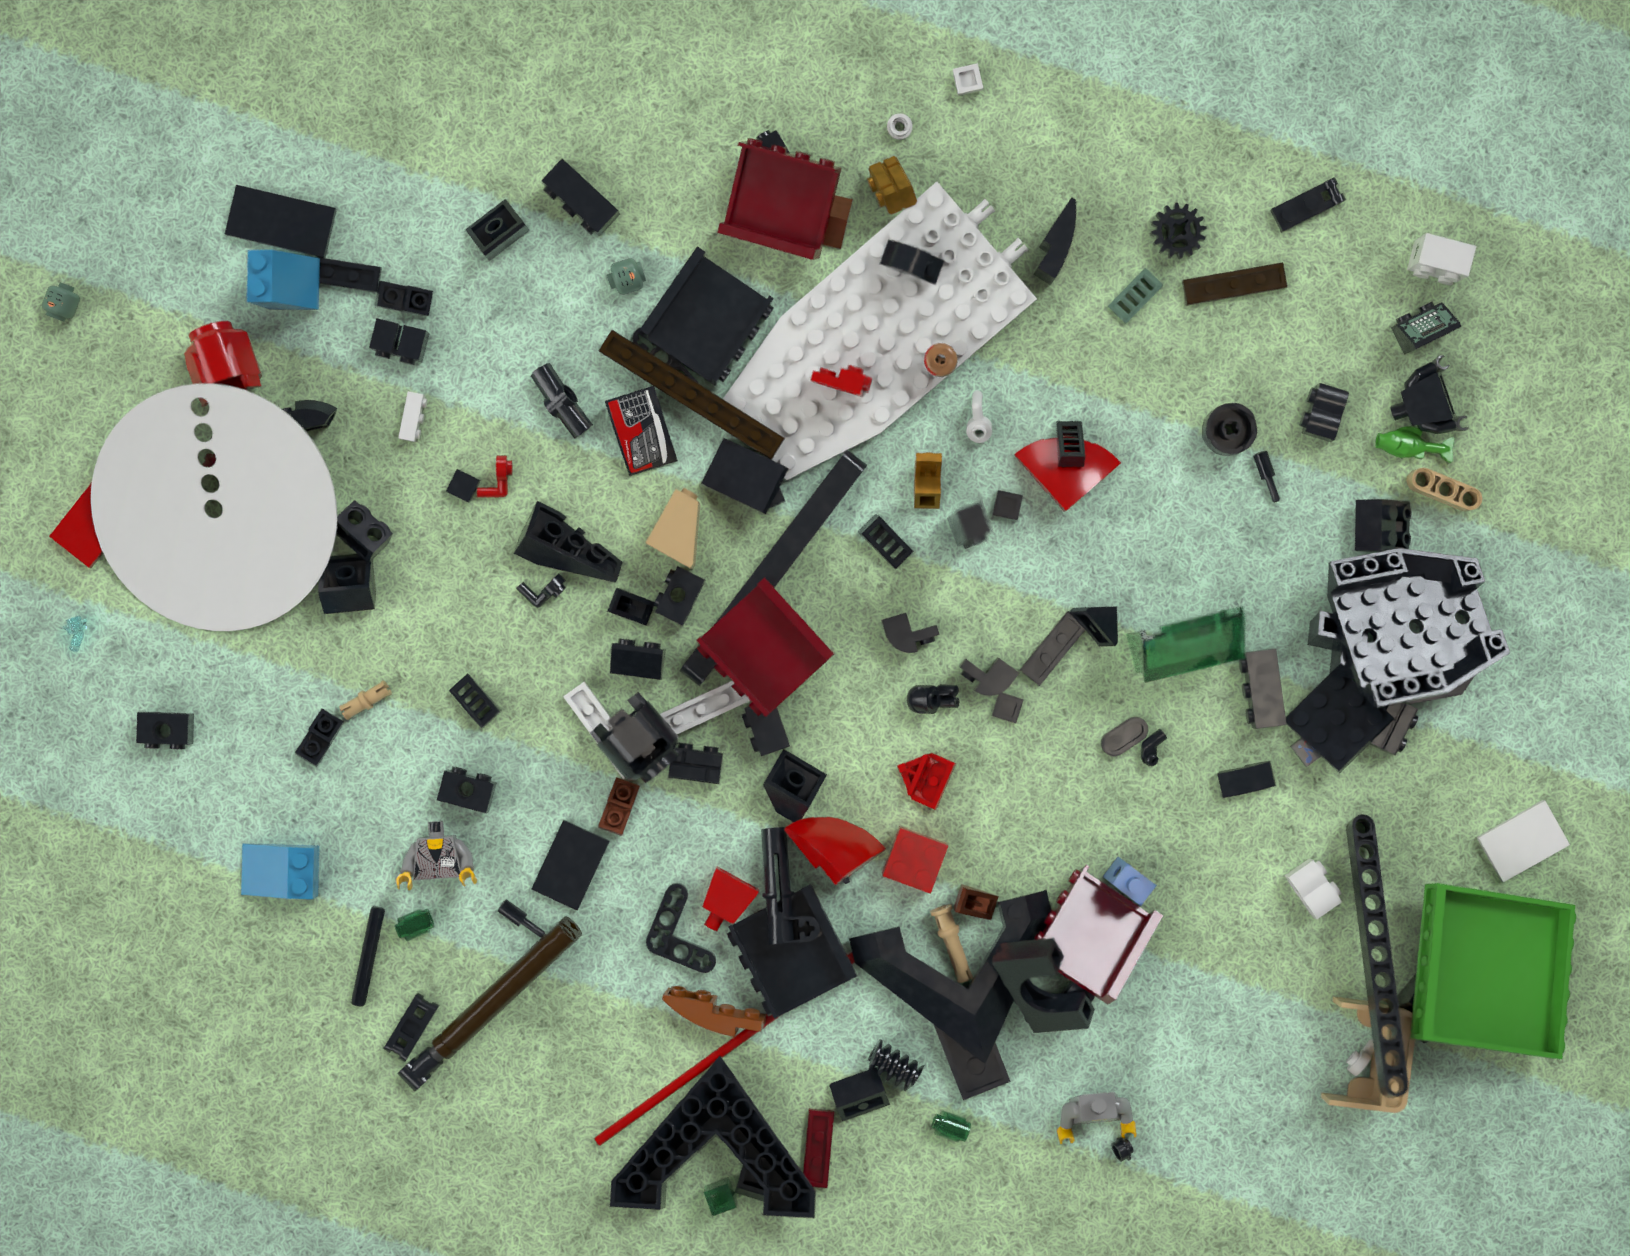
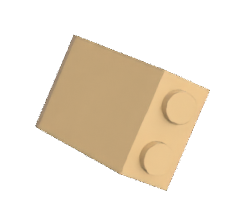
M683 487L682 491L675 489L646 544L693 569L696 563L700 503L696 500L698 497L696 494Z

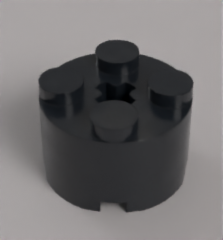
M1227 403L1216 407L1208 413L1202 424V439L1206 446L1214 453L1222 456H1233L1245 451L1254 443L1258 432L1254 414L1249 408L1239 403ZM1231 424L1233 425L1231 430L1234 433L1228 435L1226 434L1227 429L1224 427Z

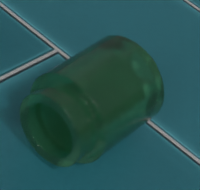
M418 909L397 918L398 923L395 924L399 938H404L406 941L429 933L430 929L435 927L428 909Z
M942 1110L940 1114H935L931 1128L935 1129L934 1134L955 1142H965L971 1129V1122L966 1121L964 1117Z

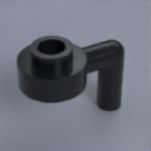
M558 573L539 595L524 582L516 589L533 606L540 608L552 595L557 598L566 589V586L563 585L566 579Z

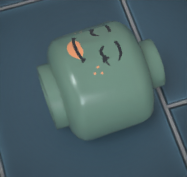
M633 258L613 263L610 267L611 273L607 274L611 289L616 288L621 295L642 289L643 282L646 281L641 263L636 262Z
M61 282L58 287L49 286L42 302V308L46 311L45 315L63 322L66 319H72L80 302L79 295L73 293L74 287Z

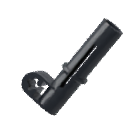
M785 827L761 829L765 893H762V897L766 899L769 945L813 941L820 932L819 923L815 918L811 916H792L791 898L794 895V891H791L788 843L787 833L784 830ZM775 854H777L781 913H778L777 908V892L774 863ZM792 920H797V927L804 926V922H807L808 926H812L813 930L808 932V937L805 936L804 932H798V940H794Z

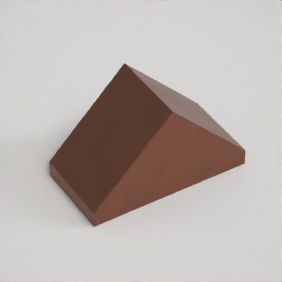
M835 195L823 245L837 249L842 248L853 199Z
M961 884L953 908L955 912L991 920L999 896Z

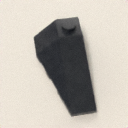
M537 501L519 536L513 554L536 565L616 583L623 562L600 543L592 544L583 536L585 531L580 527L574 530L564 522L567 517L560 511Z

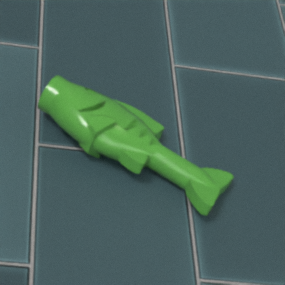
M1405 426L1384 434L1378 433L1375 447L1401 459L1410 457L1423 459L1425 457L1424 452L1437 453L1446 462L1452 463V449L1455 438L1450 437L1441 444L1425 442L1421 438L1422 431L1419 428Z

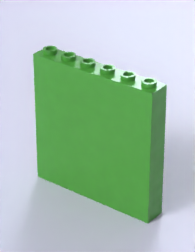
M1440 883L1425 884L1410 1039L1549 1059H1563L1565 1027L1568 1022L1566 1012L1567 1002L1570 997L1569 977L1572 972L1571 954L1574 947L1573 930L1576 922V905Z

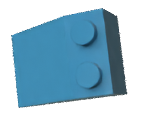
M242 844L241 895L285 899H314L318 897L320 845Z

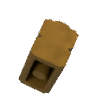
M892 156L883 160V163L878 162L869 166L868 170L871 177L867 178L872 193L877 191L875 196L880 208L885 206L888 213L892 215L901 211L902 208L906 209L916 205L917 199L913 186L897 157Z

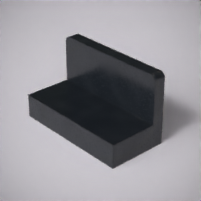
M876 1067L871 1071L866 1070L830 1083L831 1093L842 1122L890 1105L881 1078L877 1075L878 1069Z

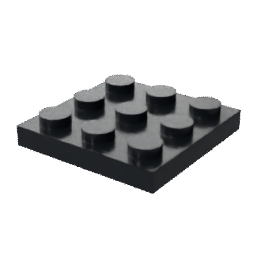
M1329 674L1286 717V724L1340 774L1394 720V717L1383 707L1376 708L1358 691L1356 682L1351 678Z

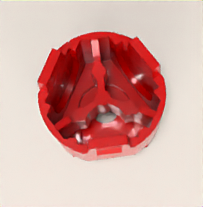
M218 321L196 328L188 334L191 344L186 349L184 356L192 384H220L248 391L247 388H258L261 386L260 379L262 374L246 331L233 329L230 321ZM198 397L202 407L209 404L204 398Z

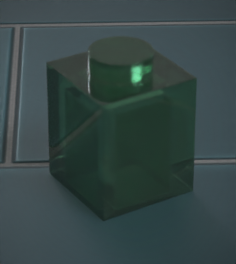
M729 1177L704 1187V1195L712 1216L737 1208V1198Z

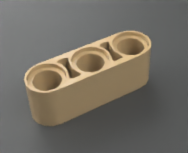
M1428 468L1415 469L1407 476V485L1412 491L1458 510H1474L1482 503V494L1478 489ZM1418 473L1423 474L1426 480L1422 487L1417 485L1415 481ZM1441 483H1445L1449 487L1447 496H1443L1439 492ZM1466 492L1473 499L1470 506L1465 505L1463 502V495Z

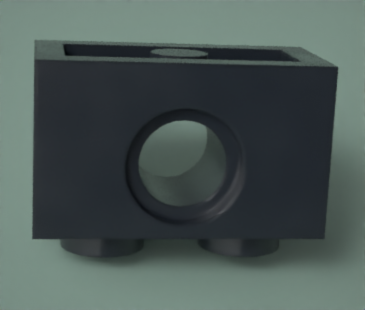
M678 566L676 570L671 569L664 582L668 584L665 592H659L653 606L657 607L655 612L684 626L706 580ZM680 587L685 591V598L682 602L673 601L671 593L675 588Z
M137 712L136 743H144V748L158 749L160 744H170V749H185L186 745L193 744L194 713ZM163 724H167L170 727V735L167 738L163 737L160 732Z
M452 766V770L447 769L444 771L437 801L485 814L489 812L497 782L491 781L492 776L477 773L476 777L467 775L466 769ZM464 782H469L473 785L474 792L471 796L463 794L461 786Z

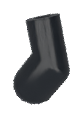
M1158 729L1141 744L1142 762L1150 767L1158 763L1157 746L1167 739V736L1161 729Z

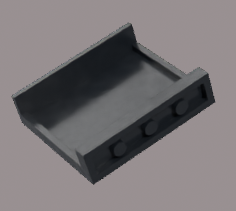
M811 884L795 892L791 902L793 917L811 916L818 921L820 932L813 941L769 945L766 908L728 926L730 932L727 933V936L733 947L738 945L742 955L738 956L745 970L750 969L753 978L750 979L756 993L761 991L765 1001L761 1002L766 1014L768 1016L772 1014L774 1019L858 976ZM780 901L777 902L778 913H781ZM792 920L794 940H798V932H804L805 936L808 937V932L813 930L812 926L810 927L807 925V922H804V926L797 927V920Z

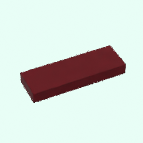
M809 1108L803 1174L812 1187H828L834 1111Z

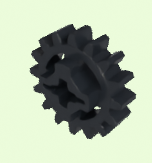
M1175 203L1172 210L1167 205L1163 208L1165 214L1158 212L1155 215L1159 221H1152L1151 226L1155 227L1156 230L1151 231L1150 236L1157 238L1153 242V246L1160 244L1159 253L1161 254L1165 250L1168 251V258L1170 259L1174 253L1177 254L1178 260L1183 258L1184 252L1188 257L1192 256V248L1198 251L1201 248L1198 241L1202 242L1206 238L1201 235V232L1205 231L1207 227L1200 226V222L1204 217L1197 218L1195 216L1197 213L1196 208L1191 212L1188 211L1189 204H1185L1181 209L1179 204ZM1172 215H1183L1184 218H1183V219H1174L1173 217H1170V216H1172ZM1191 222H1192V224H1193V226H1194V230H1195V234H1194V235H1193V234L1191 233V231H1190V224H1191ZM1183 223H1185L1183 230L1181 231L1182 234H1179L1178 236H1175L1174 239H1171V237L1174 235L1175 228H1178ZM1162 225L1166 229L1167 238L1165 240L1162 235ZM1174 243H1182L1186 246L1178 248L1172 245Z

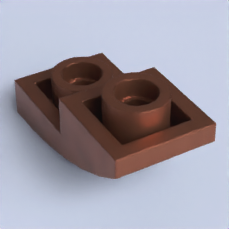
M617 777L615 778L598 828L620 836L623 835L640 785Z

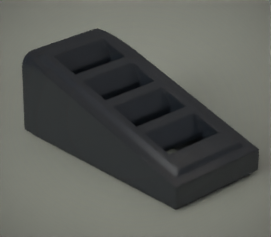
M1056 421L1058 467H1084L1085 445L1082 421ZM1062 429H1076V431H1063ZM1063 436H1077V438H1063ZM1064 443H1077V445H1064ZM1065 450H1078V452H1065Z
M873 515L858 530V533L894 569H897L913 552L879 515ZM879 524L881 527L870 536L869 533ZM886 531L888 535L878 544L876 540ZM894 539L896 542L885 551L883 548ZM899 546H901L903 550L894 559H892L891 555L893 554V552Z
M468 673L449 690L481 728H484L502 712L498 705ZM469 683L471 687L461 696L458 691ZM476 691L478 694L467 703L465 699ZM482 698L485 702L474 710L472 706ZM489 706L491 710L481 718L478 714Z

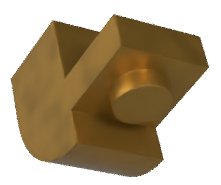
M916 453L914 508L940 509L942 453Z

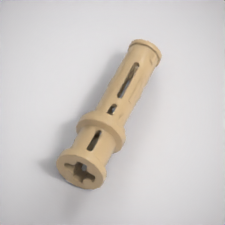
M943 905L931 910L930 913L931 916L935 917L939 929L937 932L938 936L943 938L957 982L963 983L972 979L973 976L959 940L958 933L960 928L959 925L955 924L951 912L953 909L952 905Z

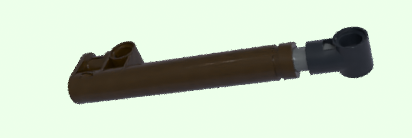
M564 916L547 935L545 934L513 966L450 1023L441 1034L432 1040V1047L424 1049L417 1059L414 1057L397 1074L414 1092L418 1090L431 1077L430 1073L436 1071L443 1064L444 1058H452L458 1050L467 1044L582 936L579 926L572 919Z

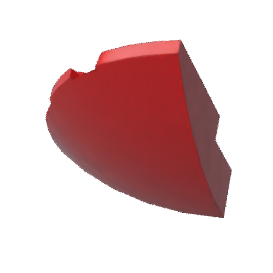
M1063 436V438H1077L1071 436ZM1057 437L1038 440L1023 447L1014 454L1063 512L1067 511L1121 464L1107 449L1096 443L1084 440V467H1058ZM1064 443V445H1077V443ZM1065 450V452H1078V450Z
M809 817L793 822L784 828L785 832L815 869L821 867L835 885L854 874L886 850L880 841L865 829L839 818Z

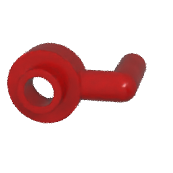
M496 455L497 487H477V498L507 496L508 476L513 475L512 460H508L507 455Z

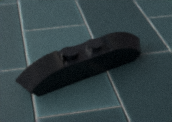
M300 400L295 401L294 411H292L291 407L283 408L282 410L290 415L307 432L330 426L336 415L337 408L322 401Z

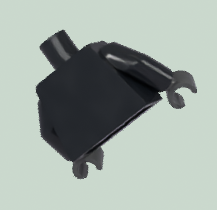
M1440 355L1432 362L1415 369L1404 384L1405 390L1401 391L1403 402L1390 406L1395 421L1409 417L1412 426L1417 425L1421 431L1434 434H1443L1455 430L1466 431L1469 429V427L1462 428L1460 426V420L1467 418V416L1456 417L1441 372L1448 369L1450 365L1445 367L1439 365V360L1444 358V355Z

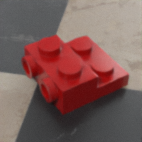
M848 365L847 369L841 368L838 377H836L835 371L820 367L819 372L813 370L810 381L862 397L864 392H869L873 378L864 375L863 369Z

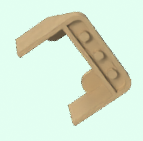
M1333 996V1002L1338 1006L1357 1009L1359 1022L1366 1027H1371L1368 1001ZM1379 1003L1380 1011L1387 1014L1388 1005ZM1399 1008L1408 1083L1410 1085L1415 1039H1410L1413 1013ZM1385 1026L1382 1029L1384 1038L1390 1040L1392 1037L1391 1030ZM1373 1052L1369 1078L1356 1077L1352 1079L1348 1084L1347 1095L1321 1092V1098L1328 1105L1398 1113L1407 1105L1409 1086L1403 1096L1396 1098L1383 1096L1379 1090L1375 1053ZM1387 1053L1385 1056L1387 1064L1394 1066L1395 1057L1393 1054ZM1390 1079L1389 1088L1395 1093L1398 1091L1399 1085L1396 1080Z

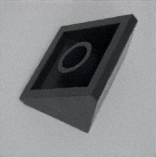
M506 199L465 229L489 261L530 231Z

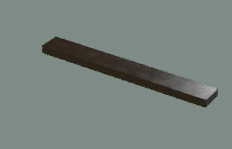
M614 330L610 331L599 349L600 353L771 460L785 440L783 436Z

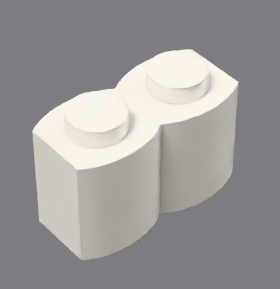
M1309 858L1287 873L1285 878L1311 916L1319 919L1342 902L1339 898V895L1342 893L1333 881L1331 883L1327 881L1324 876L1327 874V871L1321 862H1315Z

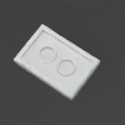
M1545 800L1536 803L1476 837L1501 882L1509 880L1570 845Z

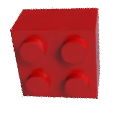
M899 826L882 871V876L931 894L948 849V844Z

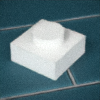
M978 63L952 70L958 96L983 90Z

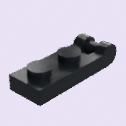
M1335 177L1270 210L1281 233L1346 201L1344 194H1340L1336 186L1338 182ZM1327 190L1331 199L1325 202L1321 193Z

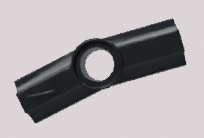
M546 363L532 372L531 378L545 398L544 405L552 416L561 420L574 439L593 426L592 422L577 404L578 399L574 391L569 386L563 384L550 363Z

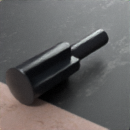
M1258 452L1253 457L1261 480L1265 479L1272 501L1274 503L1278 502L1280 497L1273 480L1275 472L1268 452Z
M507 899L502 902L497 912L518 927L522 924L540 938L544 936L545 931L526 918L527 913Z

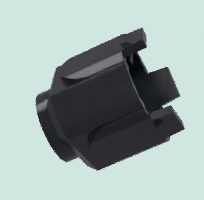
M637 692L627 700L634 708L632 713L628 714L621 708L607 720L612 728L611 731H608L600 723L590 734L596 740L597 746L626 780L635 781L641 778L644 783H647L678 757L679 754L674 748L678 745L679 736L653 705Z

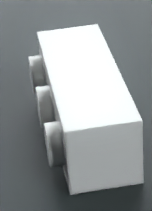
M407 392L399 439L412 442L420 439L421 430H419V426L424 421L422 411L427 405V399L424 394Z

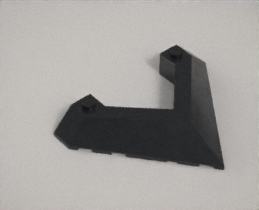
M1047 890L997 902L1003 928L967 988L907 953L900 926L849 938L854 962L977 1059L986 1064L1014 1002L1012 995L1004 986L997 970L993 967V956L999 943L1033 940L1039 931L1043 933L1047 926L1044 921L1052 911Z
M721 1056L715 1060L707 1072L689 1090L688 1094L676 1105L648 1140L630 1158L629 1162L611 1180L610 1207L664 1209L666 1207L667 1181L710 1141L718 1136L764 1188L763 1216L815 1218V1189Z

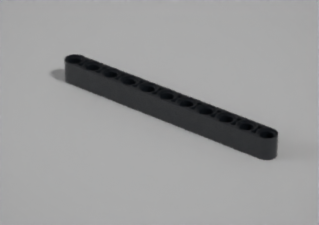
M849 450L845 451L716 623L757 587V584L762 579L766 578L774 588L867 467L866 463ZM696 648L682 666L680 672L700 686L717 663L711 656L706 659Z
M1361 814L1348 822L1346 833L1378 1085L1383 1096L1396 1098L1403 1096L1407 1092L1409 1083L1374 820L1370 816ZM1356 822H1360L1365 826V833L1357 831L1355 827ZM1360 847H1363L1368 851V859H1364L1360 856ZM1363 872L1370 874L1372 877L1371 884L1363 881ZM1366 898H1371L1375 902L1374 910L1366 906ZM1370 923L1378 927L1379 933L1377 936L1370 933ZM1373 949L1381 952V961H1376L1373 958ZM1376 975L1383 976L1385 979L1384 987L1376 984ZM1380 1000L1388 1004L1387 1014L1380 1011L1378 1007ZM1384 1026L1388 1027L1392 1032L1390 1040H1387L1382 1035ZM1387 1053H1391L1395 1057L1394 1066L1387 1064L1385 1060ZM1390 1079L1396 1080L1399 1085L1396 1093L1389 1088Z

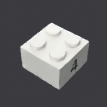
M1425 233L1414 241L1407 270L1413 271L1415 277L1428 279L1429 276L1438 278L1439 283L1453 285V282L1457 283L1469 276L1476 246Z

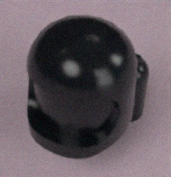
M940 684L938 686L916 685L907 693V705L911 711L918 714H934L939 707L958 708L960 701L956 696L958 695L959 688L957 685Z

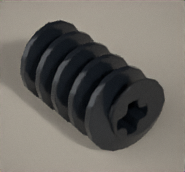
M880 1039L868 1057L870 1062L868 1069L871 1071L875 1066H878L877 1075L879 1076L886 1071L887 1081L895 1076V1086L905 1082L904 1091L906 1092L915 1084L925 1065L917 1069V1060H913L908 1064L909 1056L907 1054L900 1058V1050L896 1049L891 1053L892 1046L887 1044L882 1048L883 1040Z

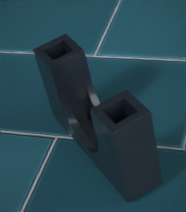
M1054 938L999 943L992 959L993 967L997 970L1004 986L1009 990L1015 1004L1019 1007L1033 1033L1089 1029L1095 1009L1085 992L1049 993L1035 986L1029 979L1058 975L1064 954Z

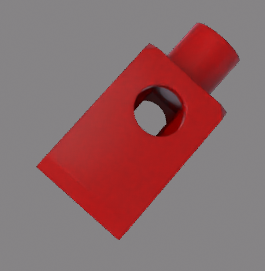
M717 866L702 906L710 911L704 925L717 932L724 920L734 924L757 896L759 889Z

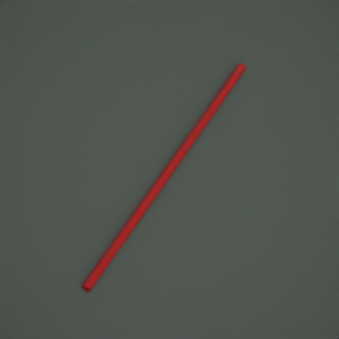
M851 952L850 954H848V957L851 963L853 964L855 962L853 958V953ZM766 1014V1021L763 1028H765L767 1025H769L777 1018L774 1019L772 1014L770 1016ZM748 1029L741 1031L594 1137L596 1143L599 1146L604 1144L712 1066L719 1056L723 1058L759 1031Z

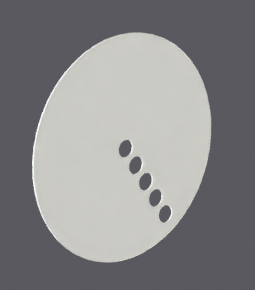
M190 384L167 389L136 405L116 424L107 437L94 468L91 485L92 518L100 547L109 565L126 588L141 602L164 617L180 624L211 631H235L263 625L282 616L299 604L314 588L328 565L336 537L337 502L334 485L326 463L313 440L290 415L277 405L254 393L220 384ZM195 398H204L209 403L207 415L197 416L193 413L191 403ZM200 423L208 424L212 428L213 436L208 442H202L195 436V427ZM202 449H210L215 453L216 462L212 467H204L199 463L198 454ZM207 474H212L219 480V488L214 493L205 491L201 485L202 478ZM213 499L221 503L223 512L220 517L212 518L206 514L205 504L208 500Z

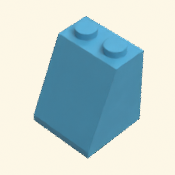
M248 250L247 302L269 310H319L320 259L276 250Z

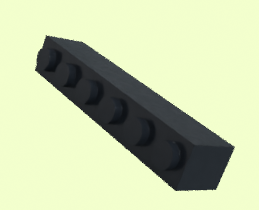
M981 502L959 509L947 518L957 547L963 545L964 549L978 545L988 540L987 534L992 532Z

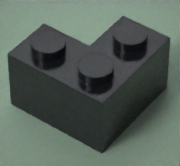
M1320 611L1310 621L1307 645L1332 650L1329 674L1354 679L1334 615ZM1363 632L1364 640L1368 641V632Z

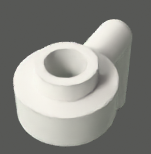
M979 390L974 391L972 394L973 417L967 423L966 433L971 441L983 443L992 435V423L987 417L983 416V394ZM980 429L983 431V433L978 434L975 433V431Z
M1373 1039L1367 1042L1362 1051L1359 1053L1354 1051L1347 1059L1346 1063L1349 1064L1347 1070L1354 1076L1359 1075L1370 1062L1371 1055L1374 1052Z

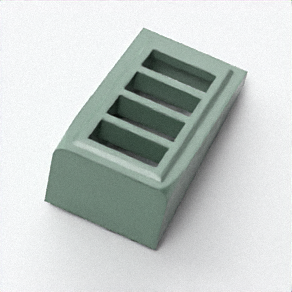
M1144 268L1108 307L1126 324L1163 287V284L1147 268ZM1142 278L1153 287L1151 291L1140 281ZM1135 285L1146 295L1144 299L1133 289ZM1127 293L1139 303L1137 306L1125 297ZM1120 300L1131 310L1129 314L1117 304Z

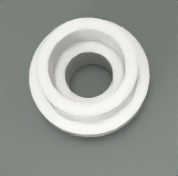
M895 114L888 120L887 131L894 139H905L912 132V121L907 115ZM902 123L905 128L903 131H897L895 125Z

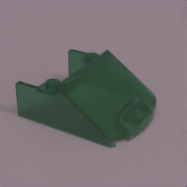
M1243 606L1220 610V612L1160 626V633L1148 636L1145 630L1126 633L1135 672L1142 673L1144 683L1245 658V613Z

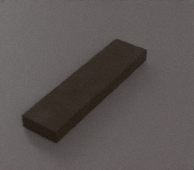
M1283 262L1182 280L1186 306L1288 287Z

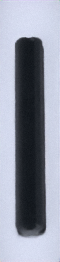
M373 906L370 909L351 1004L354 1006L363 1007L366 1004L385 909L382 907Z

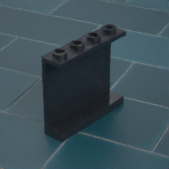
M697 246L640 328L639 335L716 386L719 380L724 382L730 374L731 369L728 367L733 359L738 362L746 349L742 346L747 339L751 341L760 330L757 327L762 318L767 320L774 307L771 304L774 298L770 295L768 298H765L706 258V252Z

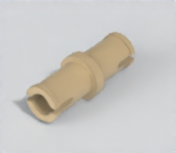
M383 680L367 691H360L357 697L340 705L339 708L340 711L344 710L342 714L349 720L365 709H372L373 704L392 695L390 689L387 690L389 686Z

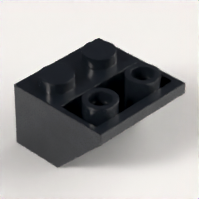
M1387 499L1356 500L1355 551L1382 552L1397 548L1409 549L1411 543V535L1409 533L1410 519L1412 514L1410 502Z
M621 638L618 639V643H612L610 674L662 680L666 649H660V643L644 642V646L635 645L636 640Z

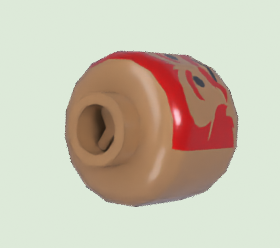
M945 343L934 344L925 353V367L930 374L936 377L949 376L957 366L958 358L956 351Z

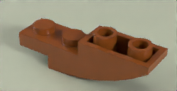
M672 986L671 988L668 987L663 994L662 1000L682 1017L719 1034L735 1037L739 1028L761 1032L765 1025L766 1014L760 1013L759 1010L753 1008L745 1010L735 1009L730 1004L717 1006L718 996L711 995V992L706 990L693 992L687 991L682 986Z

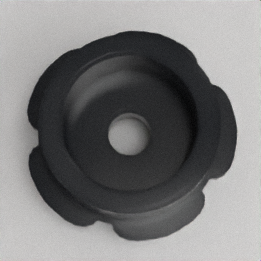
M1121 1137L1116 1138L1117 1141L1111 1143L1116 1158L1120 1162L1126 1159L1128 1161L1131 1160V1154L1134 1150L1128 1139L1123 1140Z

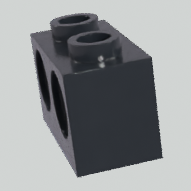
M355 500L337 516L336 536L367 563L388 545L393 535L387 524L378 521L371 515L370 510L366 506L359 504ZM348 519H354L359 524H352ZM368 536H374L378 541H372Z

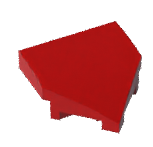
M930 753L899 764L897 767L904 780L908 796H911V799L937 810L957 763Z

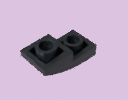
M379 281L375 307L429 316L433 291L409 285L404 286Z
M321 709L309 727L307 735L295 751V755L318 767L344 721Z
M1271 761L1247 764L1241 768L1219 771L1217 773L1223 798L1276 786Z

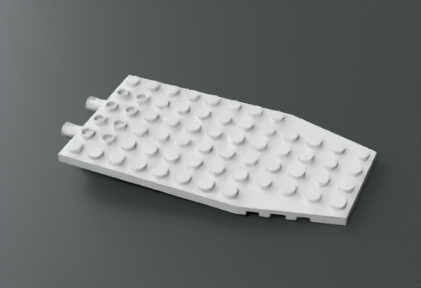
M938 182L934 183L917 198L916 205L904 209L785 312L772 328L723 399L785 438L772 460L789 468L784 477L786 480L881 434L946 377H936L930 374L925 367L924 356L927 349L932 345L945 343L951 346L957 354L958 360L955 368L957 369L1037 300L1034 294L1011 269V264L1028 251L1025 244L1015 251L1022 244V241L1017 238L1002 253L997 252L978 230V225L995 212L991 205L982 212L989 205L986 199H983L970 213L964 214ZM888 240L919 248L945 260L936 285L880 265ZM848 365L863 369L864 375L873 378L869 392H864L862 397L810 381L813 370L819 372L820 367L835 371L836 377H838L841 368L847 369Z

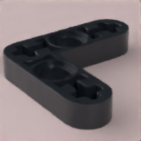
M673 883L664 894L648 933L646 946L650 952L698 972L708 973L716 965L715 954L709 949L673 935L688 899V889L682 883ZM677 888L682 889L681 894L684 895V898H679L675 904L676 907H680L679 911L673 907L664 906L665 901L669 904L671 903L673 895L670 894V891H675ZM664 911L673 913L675 919L671 925H664L660 921V915ZM656 925L663 930H670L669 935L664 932L661 941L665 944L664 946L659 945L658 949L654 948V943L650 941L651 938H656L659 930L654 929ZM679 944L687 946L688 955L685 958L676 957L674 954L675 946ZM693 949L698 950L696 956L703 958L705 954L709 955V961L712 964H707L703 968L700 966L701 962L694 959L693 964L689 963L688 961L692 956Z

